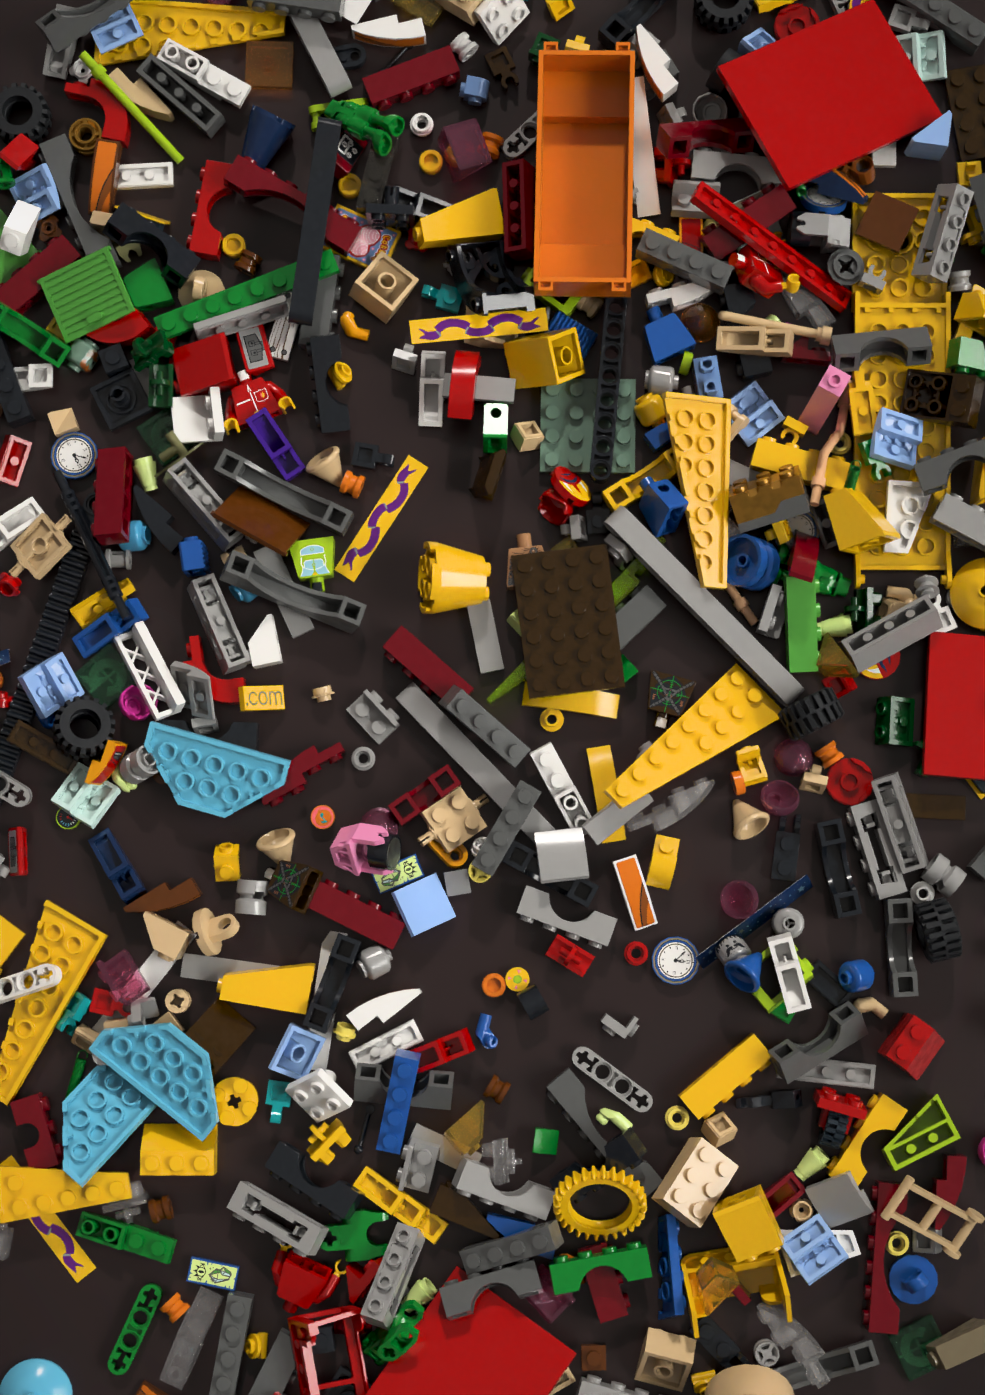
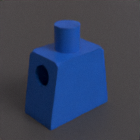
M659 306L646 311L651 323L644 326L643 334L652 365H661L684 354V351H690L695 348L696 342L675 313L663 316Z
M650 476L644 478L639 484L644 491L639 502V508L654 536L660 537L675 532L689 502L668 479L654 482Z

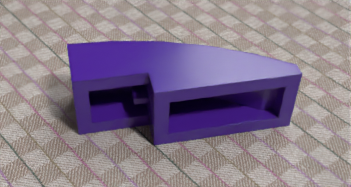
M266 407L245 420L285 481L289 482L306 471V467Z

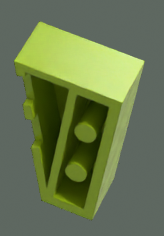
M936 1094L881 1151L892 1172H895L961 1137L939 1095Z

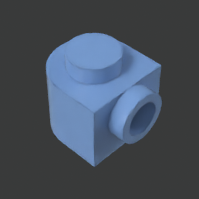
M467 75L466 83L461 82L459 96L464 97L463 100L468 101L470 105L481 106L482 103L487 102L490 82L484 78Z

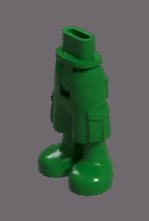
M332 100L324 112V115L328 118L342 120L341 128L346 130L352 137L362 141L370 139L375 153L380 156L388 155L392 148L390 135L400 136L405 126L403 117L397 114L382 116L379 114V110L368 105L361 106L344 100L340 102ZM379 126V127L383 128L385 131H383V130H381V129H375V128H373V127Z
M785 543L779 544L777 550L780 564L787 565L790 556L789 546ZM817 560L814 575L815 579H819V594L831 595L833 597L837 594L846 597L852 580L843 577V573L823 565ZM780 567L772 584L777 585L779 581H783V575H788V571Z

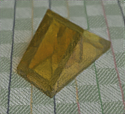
M826 633L822 641L816 664L824 676L857 678L859 673L831 635Z

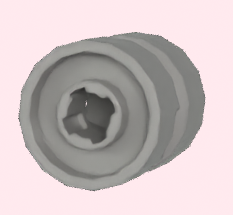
M144 745L127 754L120 761V773L131 784L142 783L159 772L156 767V760H153L155 758L151 755L152 753H148Z
M938 853L925 867L920 878L930 885H937V891L946 898H949L961 885L967 873L956 865L950 866V860L941 853Z
M237 879L236 893L240 895V898L236 899L235 913L266 915L267 902L264 900V897L268 895L267 887L269 882Z

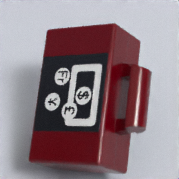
M341 129L334 172V176L338 180L349 174L368 144L366 140L362 141L352 137L344 129Z

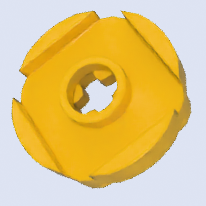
M228 1077L215 1086L219 1121L223 1125L240 1126L253 1118L259 1104V1095L251 1082L240 1077ZM234 1094L235 1098L240 1097L241 1101L238 1103V1108H234L233 1105L229 1106L230 1095Z

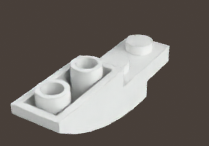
M170 38L166 40L156 57L169 69L220 101L222 99L239 109L251 91V86L210 64L208 59Z
M688 281V284L678 282L669 289L663 290L662 287L650 290L649 294L645 296L646 308L650 309L670 303L672 312L700 302L714 292Z
M548 742L529 754L569 828L582 827L591 818V815L552 743ZM582 827L583 835H586L587 832H586L585 829Z

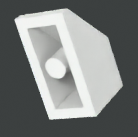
M18 200L4 225L0 238V249L17 256L28 253L41 208Z
M272 614L266 615L248 642L249 649L247 652L251 659L248 664L252 663L255 669L283 663L275 620Z

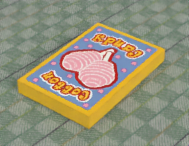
M336 205L335 208L341 216L346 219L351 217L360 224L359 226L362 228L361 235L347 258L326 246L325 241L324 251L331 249L333 254L340 255V258L365 269L381 251L389 257L392 256L402 235L400 231L391 227H386L385 230H375L372 226H368L366 216L342 205Z

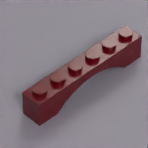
M238 154L224 177V185L243 197L270 196L291 203L303 212L305 210L307 193L304 194L297 190L298 187L291 181L286 180L284 182L277 178L278 175L271 169L265 168L264 170L257 166V162L248 156L242 157ZM331 205L329 206L324 241L326 246L347 258L361 235L362 228L355 219L351 217L346 219Z
M875 1180V1186H871L870 1200L874 1201V1212L869 1214L868 1223L872 1225V1233L867 1237V1250H870V1260H866L865 1275L869 1276L868 1285H864L863 1298L867 1300L866 1310H862V1325H865V1329L872 1333L898 1335L900 1309L890 1294L884 1274L885 1247L890 1232L897 1221L893 1218L886 1221L880 1215L902 1182ZM908 1192L895 1210L901 1215L907 1210Z

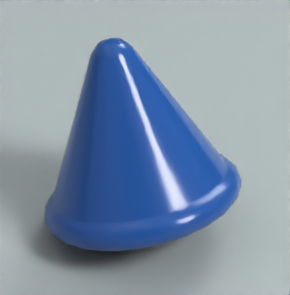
M756 952L726 962L724 973L727 979L741 991L748 993L756 992L760 988L763 956L760 952Z

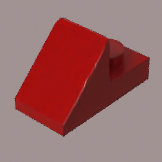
M20 133L0 151V158L15 170H32L37 163L32 158L39 149V146L23 133Z
M383 1256L376 1260L371 1259L364 1268L356 1261L346 1266L349 1300L352 1304L363 1299L370 1290Z

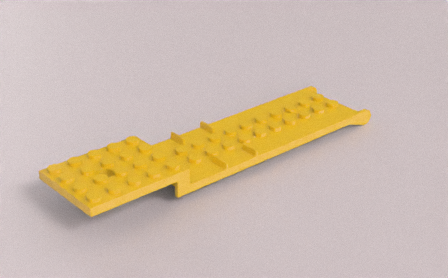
M866 193L869 198L864 204L851 202V250L857 252L862 258L864 272L867 273L868 268L872 264L875 265L873 269L874 276L878 277L883 270H886V276L883 281H886V284L879 295L858 286V282L851 285V313H854V333L927 326L932 342L931 364L906 366L901 360L887 355L870 357L861 364L859 369L863 368L865 381L870 380L871 385H873L876 417L882 407L900 412L908 369L951 373V369L946 368L949 340H951V292H947V283H926L911 275L935 193H883L919 209V213L906 237L908 245L905 249L900 250L899 254L855 235L874 193ZM942 197L940 205H946L947 199ZM939 205L937 212L942 214L945 210L940 209ZM926 250V251H925V254H924V258H923V262H922V263H924V262H929L930 259H929L927 256H925V255H926L927 252H932V251H929V250ZM923 421L922 442L917 445L916 464L920 458L926 456L933 458L941 455V451L951 448V426ZM872 435L854 437V460H858L854 461V465L860 468L855 490L863 492L885 517L887 481L919 482L914 468L907 470L885 462V464L890 466L892 475L884 477L883 471L880 470L881 479L874 481L871 476L872 465L865 466L858 443L872 439ZM951 473L948 478L947 488L931 494L908 554L883 553V545L860 554H854V589H860L861 584H865V574H861V570L944 571V575L940 576V584H944L945 589L952 587L951 534L929 522L941 497L945 493H951Z

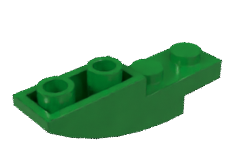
M86 1211L81 1213L75 1234L76 1236L118 1250L123 1249L165 1264L171 1263L177 1239L159 1234V1231Z

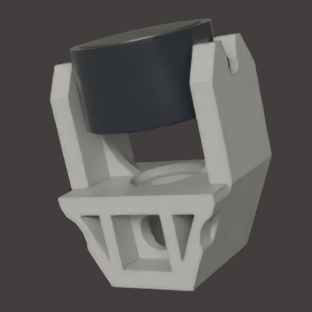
M792 210L788 219L787 244L797 247L819 246L821 254L833 253L842 248L848 249L851 219L845 218L843 215Z

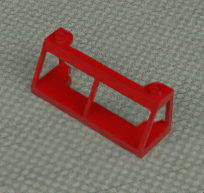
M347 1305L287 1318L301 1395H320L319 1390L352 1383L355 1395H366L369 1391L359 1331L363 1330L366 1322L360 1315L362 1310L360 1307ZM336 1314L316 1321L310 1320V1318ZM342 1319L352 1377L318 1384L311 1347L316 1345V1335L319 1334L318 1326Z

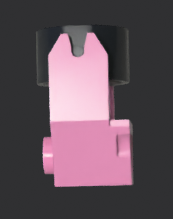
M358 823L342 827L333 841L330 851L336 866L350 871L356 876H359L361 872L387 875L394 872L393 870L400 860L401 839L396 834H389L383 826Z

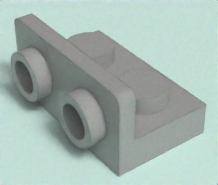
M673 181L671 217L712 219L689 202L701 181ZM703 181L720 194V182Z
M772 584L769 588L755 633L774 639L779 638L785 620L784 591H781L782 586Z
M366 689L346 710L380 745L400 726L397 722L400 717L391 708L386 710L380 704L383 699L374 690L370 693Z
M412 1137L409 1145H404L401 1159L405 1160L404 1167H399L396 1176V1182H400L399 1191H403L404 1187L429 1193L440 1149L439 1144Z

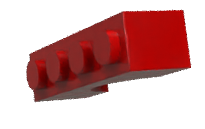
M206 160L205 167H202L200 171L202 186L201 190L197 189L195 203L198 204L197 212L192 213L191 226H193L192 235H188L186 248L192 250L200 259L220 262L224 238L222 233L210 224V211L215 202L220 198L233 194V190L224 185V177L232 165L229 163Z

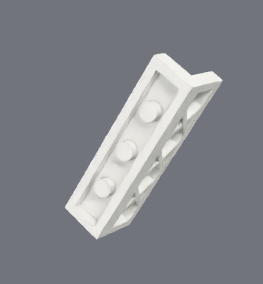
M137 622L134 624L132 631L114 637L113 641L155 722L181 712L186 701L144 622ZM133 638L137 646L135 652L126 649L122 642ZM135 658L146 663L147 669L145 672L135 668L133 664ZM145 679L156 682L158 686L156 692L146 689L144 685ZM156 699L166 702L169 709L159 713L155 706Z

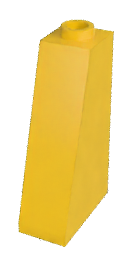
M492 188L419 219L413 228V238L418 243V248L426 249L453 244L500 240L504 236V222L497 188Z
M305 963L225 973L223 979H218L216 992L220 993L219 1000L306 1015L316 964Z

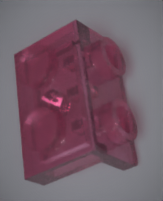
M122 950L107 962L101 960L96 962L100 969L97 973L104 983H108L111 988L108 992L116 1003L121 1002L128 1006L150 990L148 983L128 950Z
M541 1264L537 1266L544 1292L527 1297L526 1299L547 1323L551 1324L576 1300L572 1296V1292L554 1295L550 1267Z

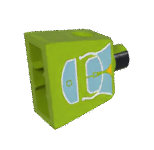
M329 536L297 541L290 548V552L300 582L310 581V589L325 592L324 579L334 578V537Z

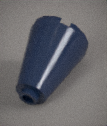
M253 105L250 111L241 156L252 158L257 162V166L265 169L294 131L295 125Z

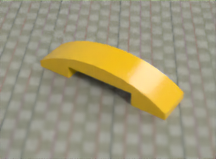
M525 682L522 706L548 708L617 719L620 695L592 691L529 699L527 682Z
M610 745L586 749L597 813L612 802L604 793L616 780ZM624 825L606 838L602 844L626 840Z

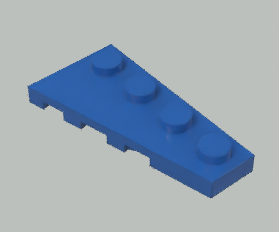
M672 1214L658 1217V1250L663 1252V1257L660 1258L658 1263V1273L663 1277L661 1288H658V1299L663 1300V1311H658V1320L682 1316L686 1309V1299L682 1293L684 1274L680 1270L682 1250L680 1245H678L677 1237L680 1228L679 1222Z

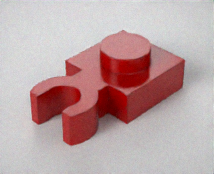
M95 987L89 1012L113 1017L114 1010H117L122 1016L127 1017L131 1013L124 1011L123 1005L125 1003L131 1004V1001L134 1000L131 998L118 1000V992Z

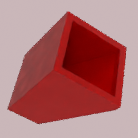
M224 332L175 348L173 357L169 358V363L174 365V372L176 371L177 380L174 381L175 391L177 395L181 394V397L208 395L210 387L219 386L220 393L231 391L232 388L239 386L230 343Z
M904 1013L877 1053L918 1081L945 1041L935 1029L913 1014Z

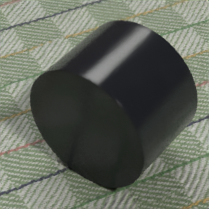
M535 984L517 993L530 1020L549 1011Z

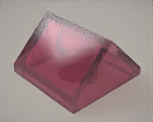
M476 118L442 128L437 140L453 183H457L493 162Z

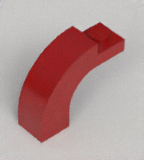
M91 78L89 87L87 84L79 81H74V83L66 82L64 92L68 99L94 104L104 111L105 123L101 136L102 139L118 141L123 148L128 149L131 137L130 118L126 108L101 81Z
M135 308L134 312L87 334V336L107 346L120 343L122 347L132 346L133 340L137 337L145 340L156 329L143 312Z
M456 350L449 390L448 418L471 420L473 417L477 375L482 357L480 352Z
M199 635L189 636L190 643H186L188 658L192 657V660L183 661V663L194 666L210 676L213 701L227 705L240 704L238 687L246 686V679L244 677L219 679L212 676L205 665L202 638Z

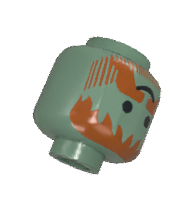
M86 337L83 340L78 338L71 344V350L66 356V359L69 361L67 364L69 368L76 373H79L81 370L88 373L100 359L98 354L100 348Z

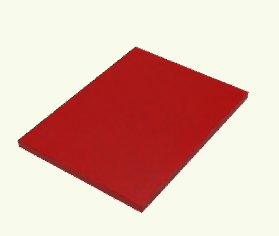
M869 0L724 63L716 69L786 192L923 130L942 116V113L874 0Z
M933 632L928 635L922 775L985 781V636Z
M456 1266L446 1282L458 1279L459 1282L468 1280V1275ZM489 1289L483 1291L477 1298L473 1314L449 1321L446 1317L439 1291L424 1311L422 1319L414 1326V1328L419 1330L417 1342L397 1360L388 1362L366 1395H549L577 1353Z

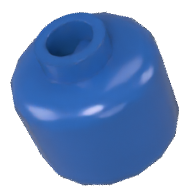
M862 959L843 963L838 972L840 985L844 990L851 993L869 989L875 978L872 966Z

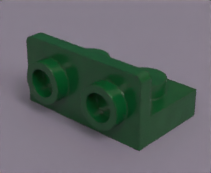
M897 696L878 697L875 708V744L912 747L915 699Z

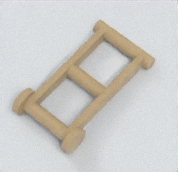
M906 1175L880 1216L886 1221L893 1218L943 1245L942 1250L950 1257L958 1260L961 1256L958 1250L976 1223L982 1224L985 1217L973 1208L969 1207L964 1211L914 1184L915 1179ZM909 1189L933 1202L919 1224L895 1211ZM942 1207L966 1220L952 1242L928 1229Z

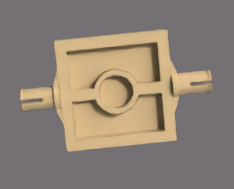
M41 513L10 545L16 553L18 563L9 570V573L13 577H17L26 568L34 578L41 580L73 547L65 538L63 529L72 522V519L64 514L55 524L48 515Z
M460 786L421 812L420 815L427 824L428 832L417 838L418 842L427 838L420 845L424 847L434 839L441 844L446 853H449L486 828L487 825L480 816L478 809L489 803L488 798L481 803L479 802L487 796L482 794L472 801Z

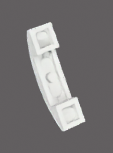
M28 364L27 367H14L24 392L53 388V364Z

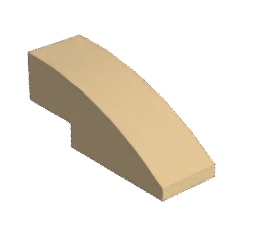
M118 67L108 75L142 113L169 122L175 119L172 111L141 78L133 84Z
M718 326L716 350L745 355L792 357L794 333L791 329H766L765 326Z

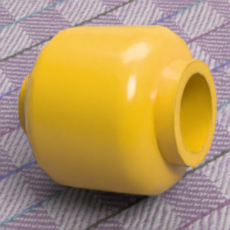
M650 392L635 400L634 412L642 426L649 427L652 425L655 428L666 422L664 419L666 415L663 400L659 394H652Z

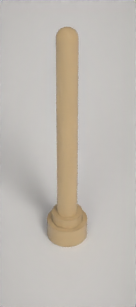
M720 311L718 313L720 320L749 326H765L766 329H791L794 335L814 338L820 345L829 346L833 327L823 325L822 328L817 327V329L728 311Z

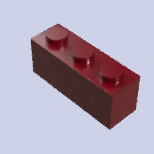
M603 1240L577 1249L578 1252L592 1250V1254L602 1252V1248L608 1246L606 1241ZM599 1266L590 1270L585 1276L600 1324L627 1316V1308L631 1307L627 1292L622 1294L619 1284L624 1283L621 1272L610 1266Z

